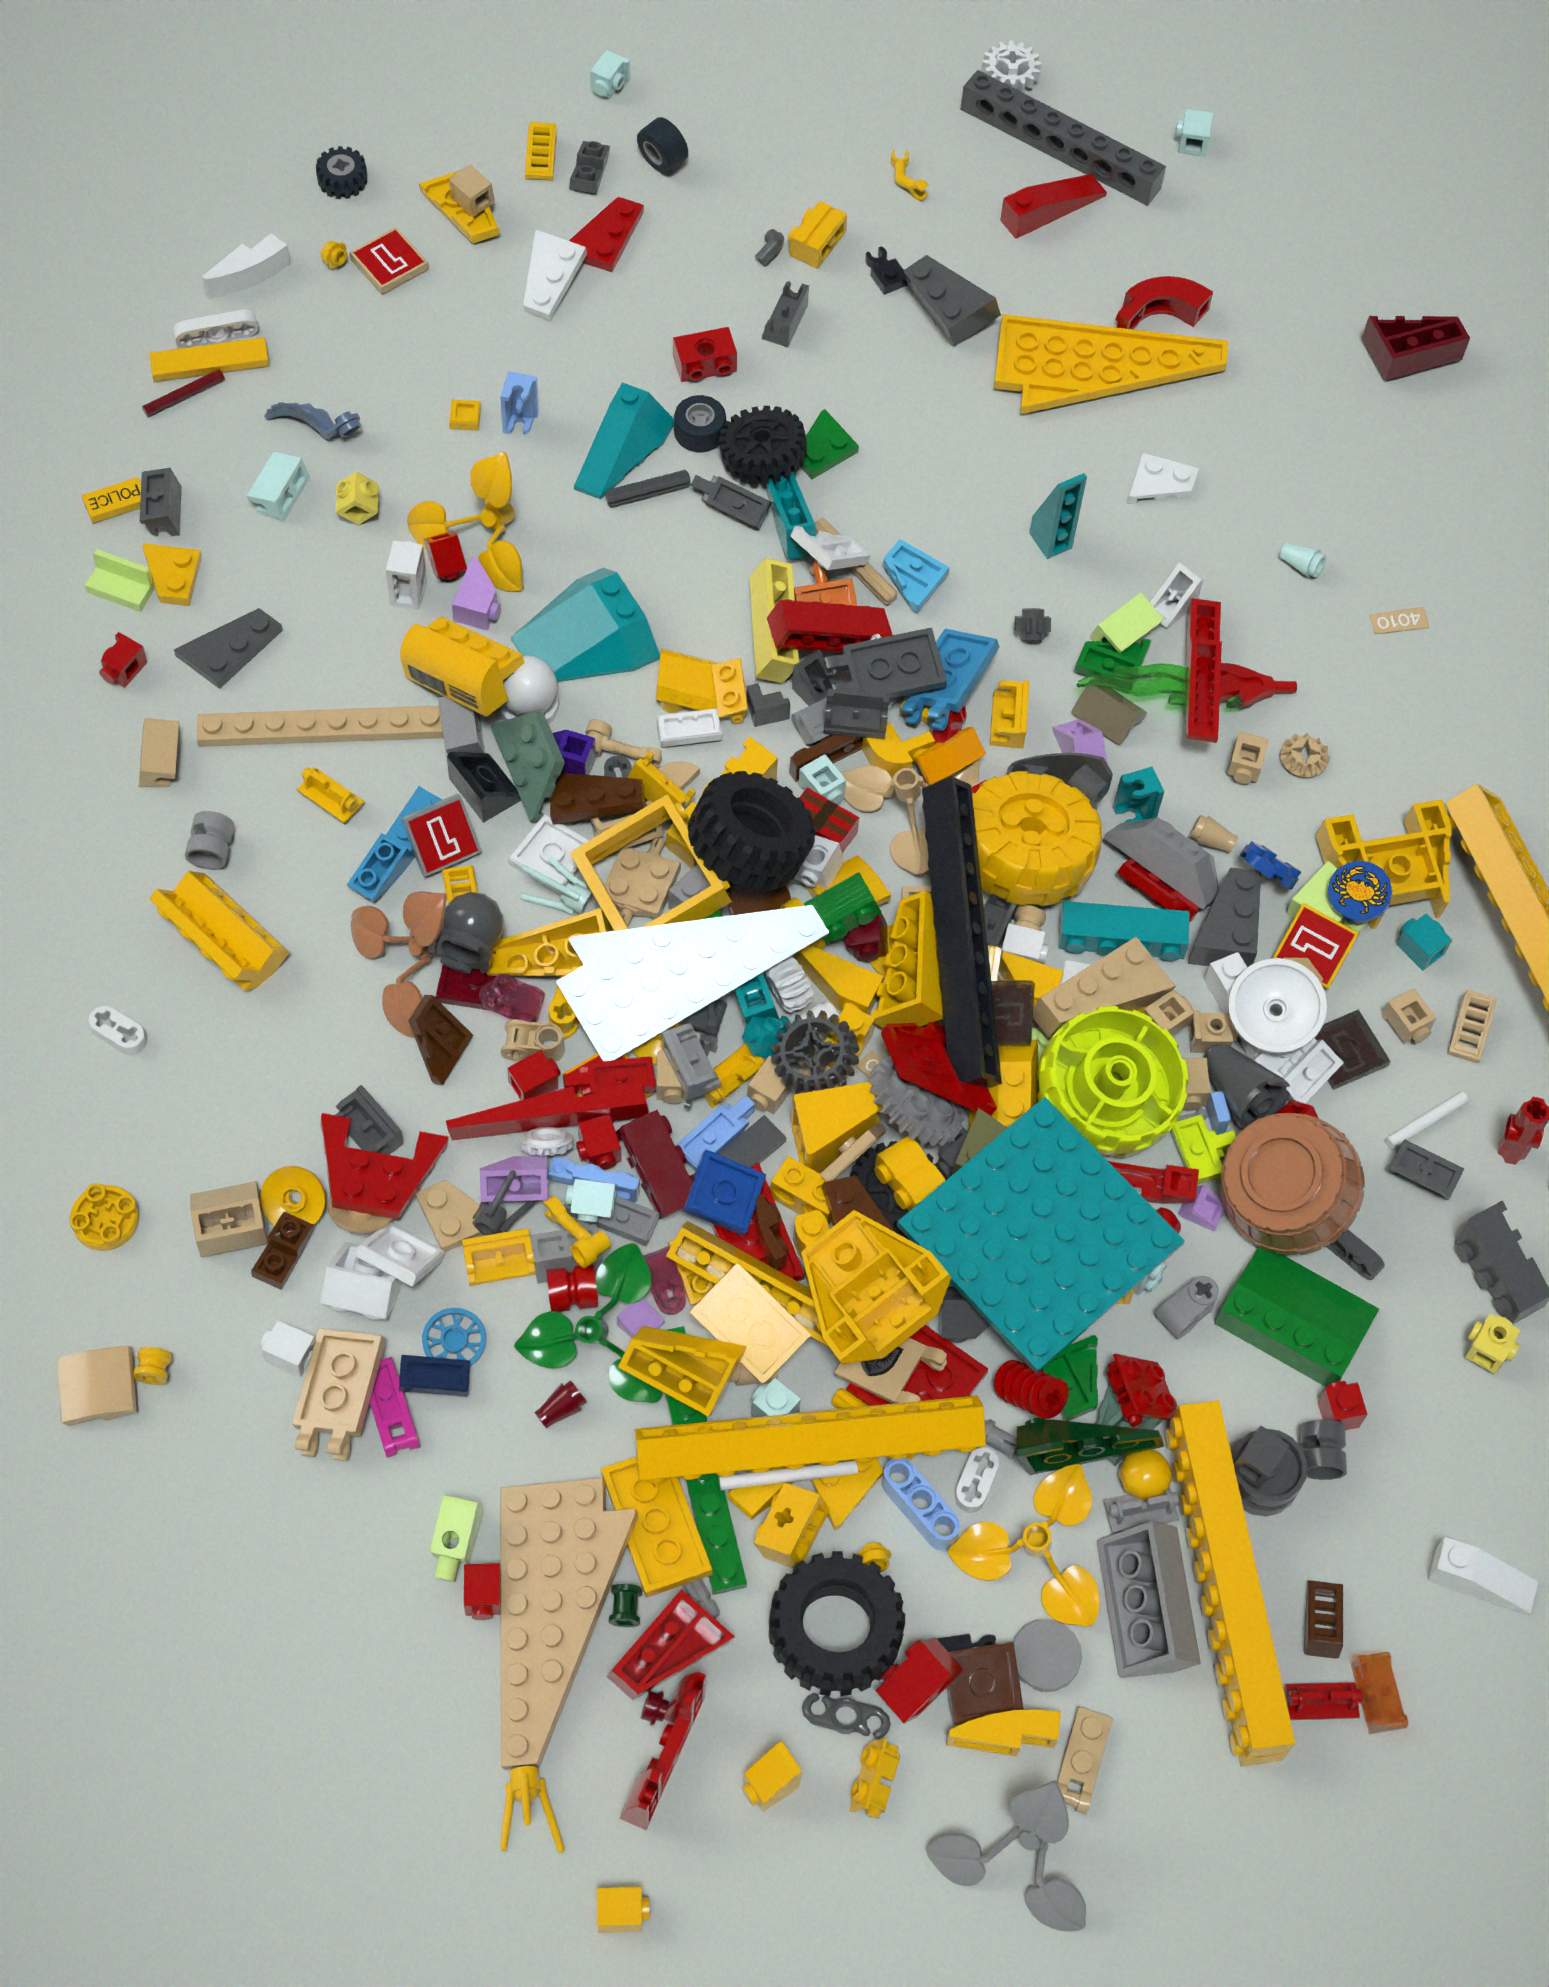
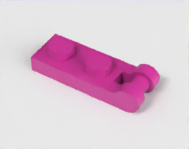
M392 1357L381 1360L369 1402L386 1458L397 1455L396 1451L408 1447L410 1450L420 1447L403 1391H398L399 1378ZM402 1426L405 1434L392 1438L389 1430Z

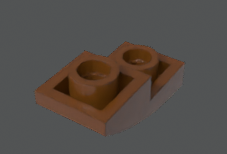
M760 1195L756 1198L755 1210L757 1235L768 1264L779 1271L786 1267L788 1253L786 1243L778 1235L782 1218L773 1202L768 1204L764 1196Z
M283 1212L267 1237L268 1245L251 1270L252 1277L282 1290L310 1238L314 1225Z

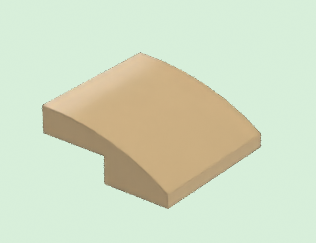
M132 1347L101 1348L57 1358L61 1423L71 1426L98 1417L108 1421L137 1412Z

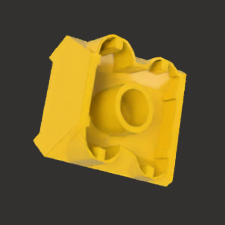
M661 648L656 700L660 701L661 708L667 713L680 712L683 707L691 708L692 711L716 709L717 702L711 665L719 664V662Z

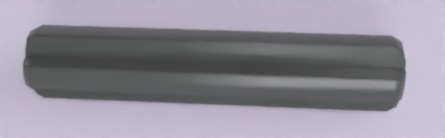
M687 470L665 474L608 489L605 491V498L610 507L689 487L690 476Z

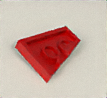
M617 197L576 233L569 241L586 247L587 255L582 263L613 272L644 213V205Z

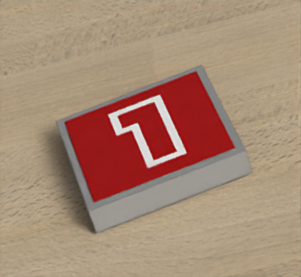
M458 793L401 818L421 873L425 877L482 852L462 797Z

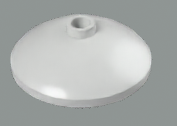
M1272 958L1252 964L1238 976L1230 992L1228 1009L1234 1029L1246 1043L1264 1052L1283 1054L1303 1048L1317 1036L1326 1017L1327 1000L1320 981L1308 968L1292 960ZM1277 1007L1281 1010L1282 1014L1273 1016L1270 1013V1009Z

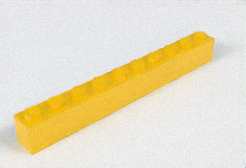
M978 1395L634 1429L639 1480H646L649 1483L664 1482L670 1477L692 1480L701 1477V1474L715 1473L718 1476H730L735 1474L736 1471L741 1470L763 1473L769 1471L771 1467L781 1466L787 1469H800L805 1464L812 1463L832 1466L842 1460L852 1459L855 1462H869L874 1457L888 1456L891 1459H902L912 1453L934 1456L941 1454L943 1450L953 1449L959 1452H972L977 1447L986 1446L984 1406Z

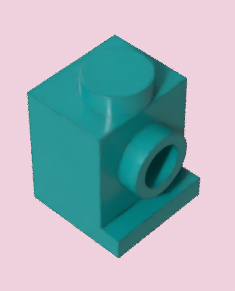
M781 1015L779 1020L774 1017L761 1018L752 1016L750 1022L745 1027L742 1038L754 1056L768 1058L777 1054L772 1050V1044L780 1042L776 1037L777 1032H787L784 1024L785 1022L791 1023L787 1016Z

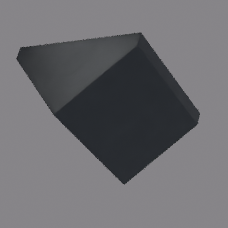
M449 752L447 755L449 780L483 823L521 801L516 787L489 753Z

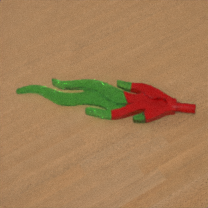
M1166 663L1130 668L1115 666L1113 673L1123 678L1103 674L1091 675L1079 680L1076 685L1078 688L1092 685L1105 686L1137 697L1173 693L1170 694L1167 703L1186 706L1187 667ZM1221 663L1220 702L1228 700L1227 708L1249 706L1263 698L1272 697L1273 693H1296L1297 691L1296 681H1274L1272 676L1263 675L1249 668L1231 663ZM1156 678V679H1152V680H1143V681L1127 680V679Z

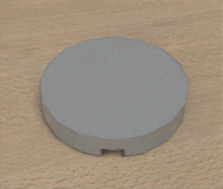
M1036 1620L1024 1626L1015 1637L1014 1648L1018 1675L1024 1684L1026 1683L1040 1692H1055L1068 1686L1078 1674L1082 1662L1081 1645L1075 1634L1064 1624L1053 1620Z

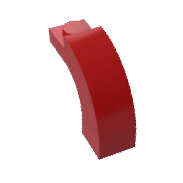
M1174 276L1154 277L1141 281L1125 293L1123 307L1119 310L1115 319L1118 322L1116 328L1134 330L1143 319L1156 314L1174 316L1194 327L1209 311L1213 291L1195 281Z

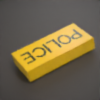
M139 478L129 479L81 495L92 524L139 509L141 498V482Z

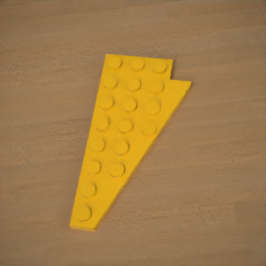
M1002 314L994 389L1022 392L1020 413L1022 414L1090 399L1096 400L1104 396L1225 371L1228 341Z

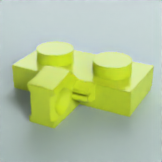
M1202 1114L1177 1121L1171 1129V1133L1185 1167L1199 1169L1197 1184L1221 1178L1223 1165L1220 1160L1225 1158V1153H1227L1228 1148L1236 1137L1234 1130L1216 1135L1215 1130L1208 1131Z

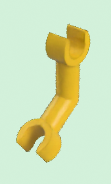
M893 150L891 153V165L895 168V182L909 190L916 200L922 201L928 195L923 190L929 184L922 179L915 181L907 177L908 151H905L904 158L898 159L895 157V151Z

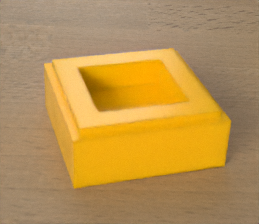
M452 399L449 428L479 431L481 401Z

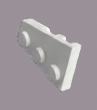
M535 229L523 303L525 312L549 321L551 320L587 255L586 247Z

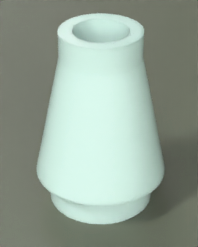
M1288 542L1282 547L1279 556L1280 559L1285 560L1307 577H1317L1326 562V555L1321 554V550L1293 545Z

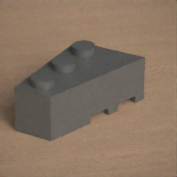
M1230 867L1193 946L1188 964L1209 966L1210 963L1237 952L1247 968L1254 963L1258 944L1260 871Z
M1502 1200L1471 1217L1454 1244L1461 1260L1465 1263L1468 1262L1475 1272L1478 1284L1481 1288L1487 1290L1494 1299L1495 1307L1500 1315L1506 1317L1512 1324H1515L1545 1307L1549 1301V1287L1533 1257L1526 1259L1517 1242L1522 1239V1236L1518 1229L1512 1231L1502 1213L1507 1210Z

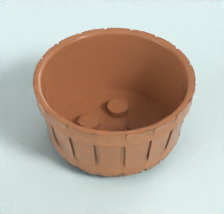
M1278 1113L1268 1115L1245 1127L1228 1148L1221 1173L1222 1200L1232 1224L1249 1242L1252 1241L1257 1247L1269 1252L1274 1251L1276 1254H1308L1320 1250L1323 1246L1325 1248L1334 1243L1354 1222L1364 1196L1365 1179L1363 1167L1360 1166L1362 1163L1353 1145L1350 1144V1141L1343 1133L1331 1124L1305 1114Z

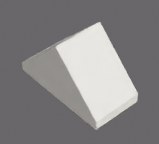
M1182 562L1177 564L1150 602L1163 617L1161 624L1165 628L1171 627L1187 613L1191 598H1199L1203 579Z

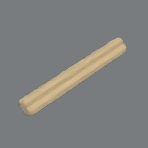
M820 518L815 522L816 535L818 531L841 535L826 519ZM869 562L866 565L848 567L884 604L889 605L897 599V591Z

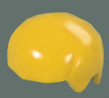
M1151 1449L1125 1456L1117 1472V1477L1120 1478L1125 1493L1139 1500H1147V1498L1161 1496L1164 1494V1490L1169 1489L1172 1482V1471L1166 1458L1158 1451Z

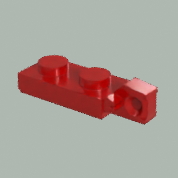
M1132 858L1123 863L1117 872L1125 878L1129 885L1139 888L1149 895L1155 904L1164 906L1168 910L1189 911V923L1193 921L1200 907Z
M650 1056L587 1063V1066L579 1068V1073L563 1075L564 1088L574 1086L575 1093H582V1096L641 1080L644 1092L656 1091L653 1061Z

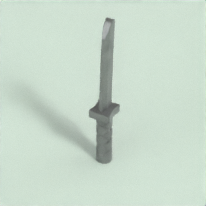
M717 1000L714 1004L717 1026L716 1034L705 1032V1035L701 1034L699 1039L707 1057L709 1051L715 1053L717 1051V1036L727 1008V1003L723 1000ZM686 1099L684 1108L690 1109L693 1099Z

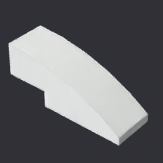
M272 233L252 249L241 244L202 276L205 295L208 298H214L235 293L259 284L277 274L290 264L287 244Z

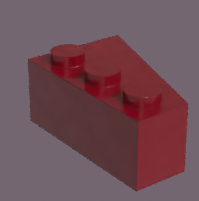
M655 1110L622 1125L616 1131L619 1142L623 1141L630 1156L627 1158V1162L631 1169L636 1168L642 1181L641 1187L653 1209L660 1213L661 1220L683 1209L694 1175L689 1176L684 1166L687 1163L685 1154L679 1145H674L669 1135L672 1133V1128L665 1115L660 1116L658 1110Z

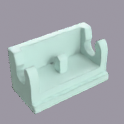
M278 452L272 453L247 494L249 501L263 505L257 507L256 511L258 513L278 518L279 521L285 520L310 478L302 458Z

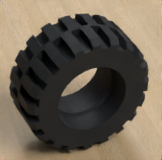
M737 771L734 774L729 772L709 782L691 814L687 827L690 844L694 846V853L698 859L704 861L703 865L709 871L713 870L716 872L717 877L723 881L729 880L733 882V886L739 888L743 886L749 887L750 891H759L762 888L764 891L774 890L789 884L795 878L814 845L816 833L810 811L805 810L804 802L799 797L796 798L792 794L793 791L787 786L782 787L777 784V780L771 777L766 779L762 777V774L755 772L747 774L746 771Z
M832 1551L830 1558H824L823 1553L812 1555L811 1562L807 1564L803 1560L794 1566L792 1574H785L780 1581L779 1589L775 1591L772 1598L768 1635L769 1642L774 1647L773 1655L777 1663H783L785 1666L784 1673L791 1680L797 1677L801 1680L800 1686L809 1691L812 1686L821 1689L820 1695L830 1696L831 1691H840V1696L851 1695L852 1689L859 1688L862 1692L870 1688L872 1681L875 1679L880 1681L882 1679L881 1676L888 1670L889 1666L894 1664L904 1636L903 1632L906 1624L905 1613L902 1612L904 1602L901 1594L894 1591L895 1582L889 1575L883 1577L880 1574L881 1567L871 1562L867 1566L862 1563L863 1556L854 1553L852 1559L843 1558V1551ZM826 1596H842L853 1600L863 1608L869 1618L870 1631L867 1639L859 1647L846 1652H831L820 1648L809 1639L804 1631L803 1617L807 1607L814 1601Z

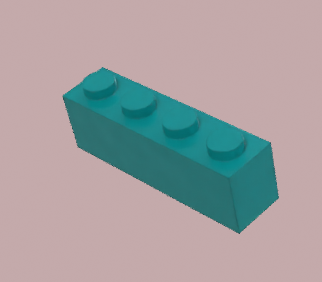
M1063 901L1059 916L1058 949H1064L1072 953L1088 951L1108 955L1134 937H1137L1152 957H1160L1167 961L1185 958L1189 946V911Z

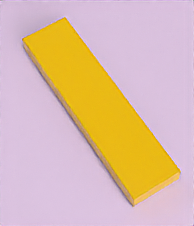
M265 337L149 353L154 382L207 375L218 369L222 372L269 366Z

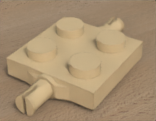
M661 837L653 839L648 851H639L632 848L620 850L604 884L627 926H629L633 916H646L653 919L661 916L668 900L669 889L675 884L681 871L680 862L660 856L666 844V841Z

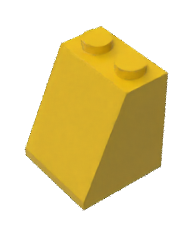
M869 1082L793 1095L790 1123L800 1163L821 1174L842 1154L838 1149L849 1138L853 1136L858 1140L868 1129L877 1122H880L878 1112L882 1110V1105L874 1103L873 1100L877 1095L869 1091L872 1087Z

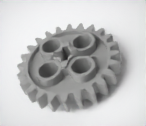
M890 1055L887 1058L883 1057L870 1072L872 1077L868 1082L873 1086L869 1091L877 1095L873 1100L874 1103L882 1105L883 1109L880 1113L888 1114L891 1117L889 1123H897L900 1133H903L905 1130L909 1132L910 1140L913 1141L918 1137L922 1145L929 1142L932 1147H935L937 1144L943 1147L947 1142L950 1143L963 1128L961 1123L965 1118L960 1115L963 1108L956 1105V1102L900 1078Z

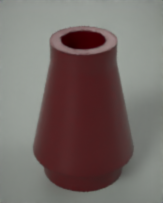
M570 1380L565 1385L561 1383L534 1413L547 1429L552 1424L582 1411L580 1407L587 1403V1401Z

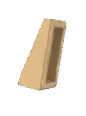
M1471 990L1465 991L1460 1002L1448 1054L1476 1063L1480 1062L1497 1001L1495 997ZM1468 1016L1481 1020L1482 1023L1466 1019L1465 1017ZM1462 1028L1473 1032L1479 1033V1036L1462 1031ZM1459 1040H1463L1469 1043L1476 1044V1048L1462 1045L1458 1042Z

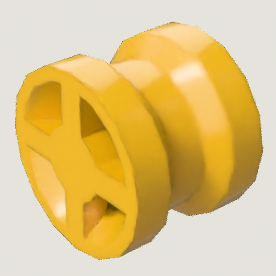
M155 1347L140 1348L137 1355L140 1362L139 1366L134 1368L133 1378L150 1385L166 1384L168 1378L166 1367L171 1364L172 1354Z

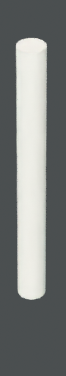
M851 1460L842 1461L832 1466L818 1464L804 1466L800 1469L785 1468L769 1470L763 1473L752 1472L719 1476L718 1482L721 1491L858 1474L857 1462Z

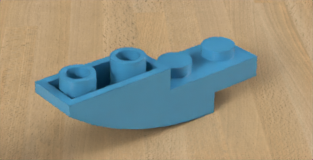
M418 786L387 834H380L347 883V886L373 902L384 894L415 859L401 818L443 799Z

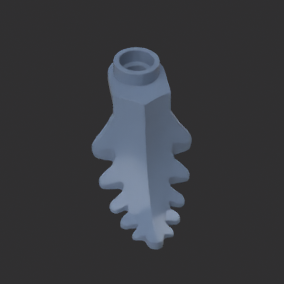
M279 402L278 404H273L271 409H267V413L264 415L266 420L285 415L299 418L315 428L326 439L338 435L342 438L347 437L362 426L359 422L360 416L358 413L351 414L350 411L338 416L335 419L336 424H333L325 410L314 408L310 403L300 405L296 402Z

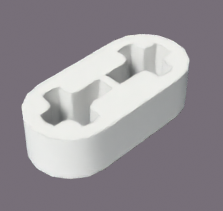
M100 1006L91 1012L89 1024L96 1037L127 1055L137 1054L144 1049L146 1036L143 1028L138 1023L109 1006ZM109 1018L111 1025L114 1028L108 1026L107 1024H103L100 1027L98 1021L100 1019L106 1021ZM121 1033H124L129 1037H132L135 1034L137 1040L135 1042L133 1040H129L126 1043L125 1038Z
M981 1447L972 1451L963 1470L954 1498L957 1506L964 1512H977L986 1501L999 1467L998 1456L990 1448ZM986 1458L988 1459L989 1467L985 1468L982 1477L976 1475L978 1463L976 1462ZM972 1483L977 1484L975 1496L978 1498H973L972 1502L966 1501V1494L963 1492H968Z

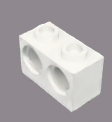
M393 540L386 566L390 605L420 609L427 581L423 545L411 541L401 542Z
M815 835L814 845L794 879L801 881L809 887L818 886L827 889L845 861L838 842Z

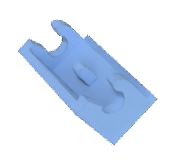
M508 371L500 396L503 433L511 434L514 430V424L523 422L525 424L523 426V434L526 435L531 430L534 417L537 418L539 414L537 377Z

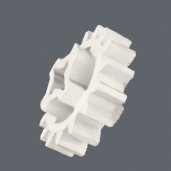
M1013 40L1009 41V45H1005L1001 41L998 48L990 46L989 52H985L982 72L1024 92L1025 86L1032 88L1034 82H1038L1041 62H1039V54H1032V47L1023 48V42L1016 46Z

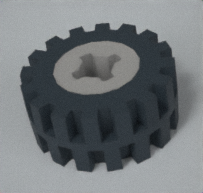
M338 146L337 150H334L333 147L329 148L328 153L324 151L321 153V157H318L316 164L317 181L323 193L327 192V196L332 198L333 195H336V199H341L342 196H345L346 199H349L350 195L357 196L359 195V190L363 191L365 189V185H367V168L363 155L360 156L359 151L355 150L352 152L351 147L343 149V146Z

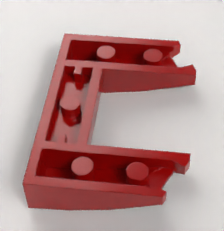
M695 1672L686 1675L680 1681L664 1718L674 1723V1725L667 1724L659 1742V1745L664 1746L659 1759L652 1757L647 1770L636 1778L621 1812V1820L647 1830L705 1699V1674Z

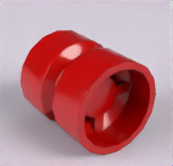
M593 1264L586 1268L575 1266L572 1272H568L566 1268L546 1270L551 1311H570L572 1305L575 1304L579 1309L598 1307Z

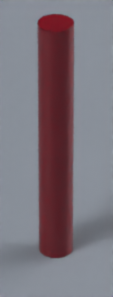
M220 369L143 405V412L148 417L225 380L224 375Z

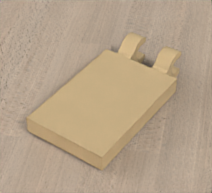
M319 1328L292 1425L300 1430L295 1442V1449L302 1450V1456L316 1457L319 1448L318 1434L323 1432L332 1434L327 1445V1453L334 1454V1460H348L350 1455V1436L360 1437L386 1343L382 1335Z

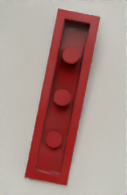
M1092 174L1025 187L1003 198L1000 221L1013 237L1017 239L1105 197L1107 191Z

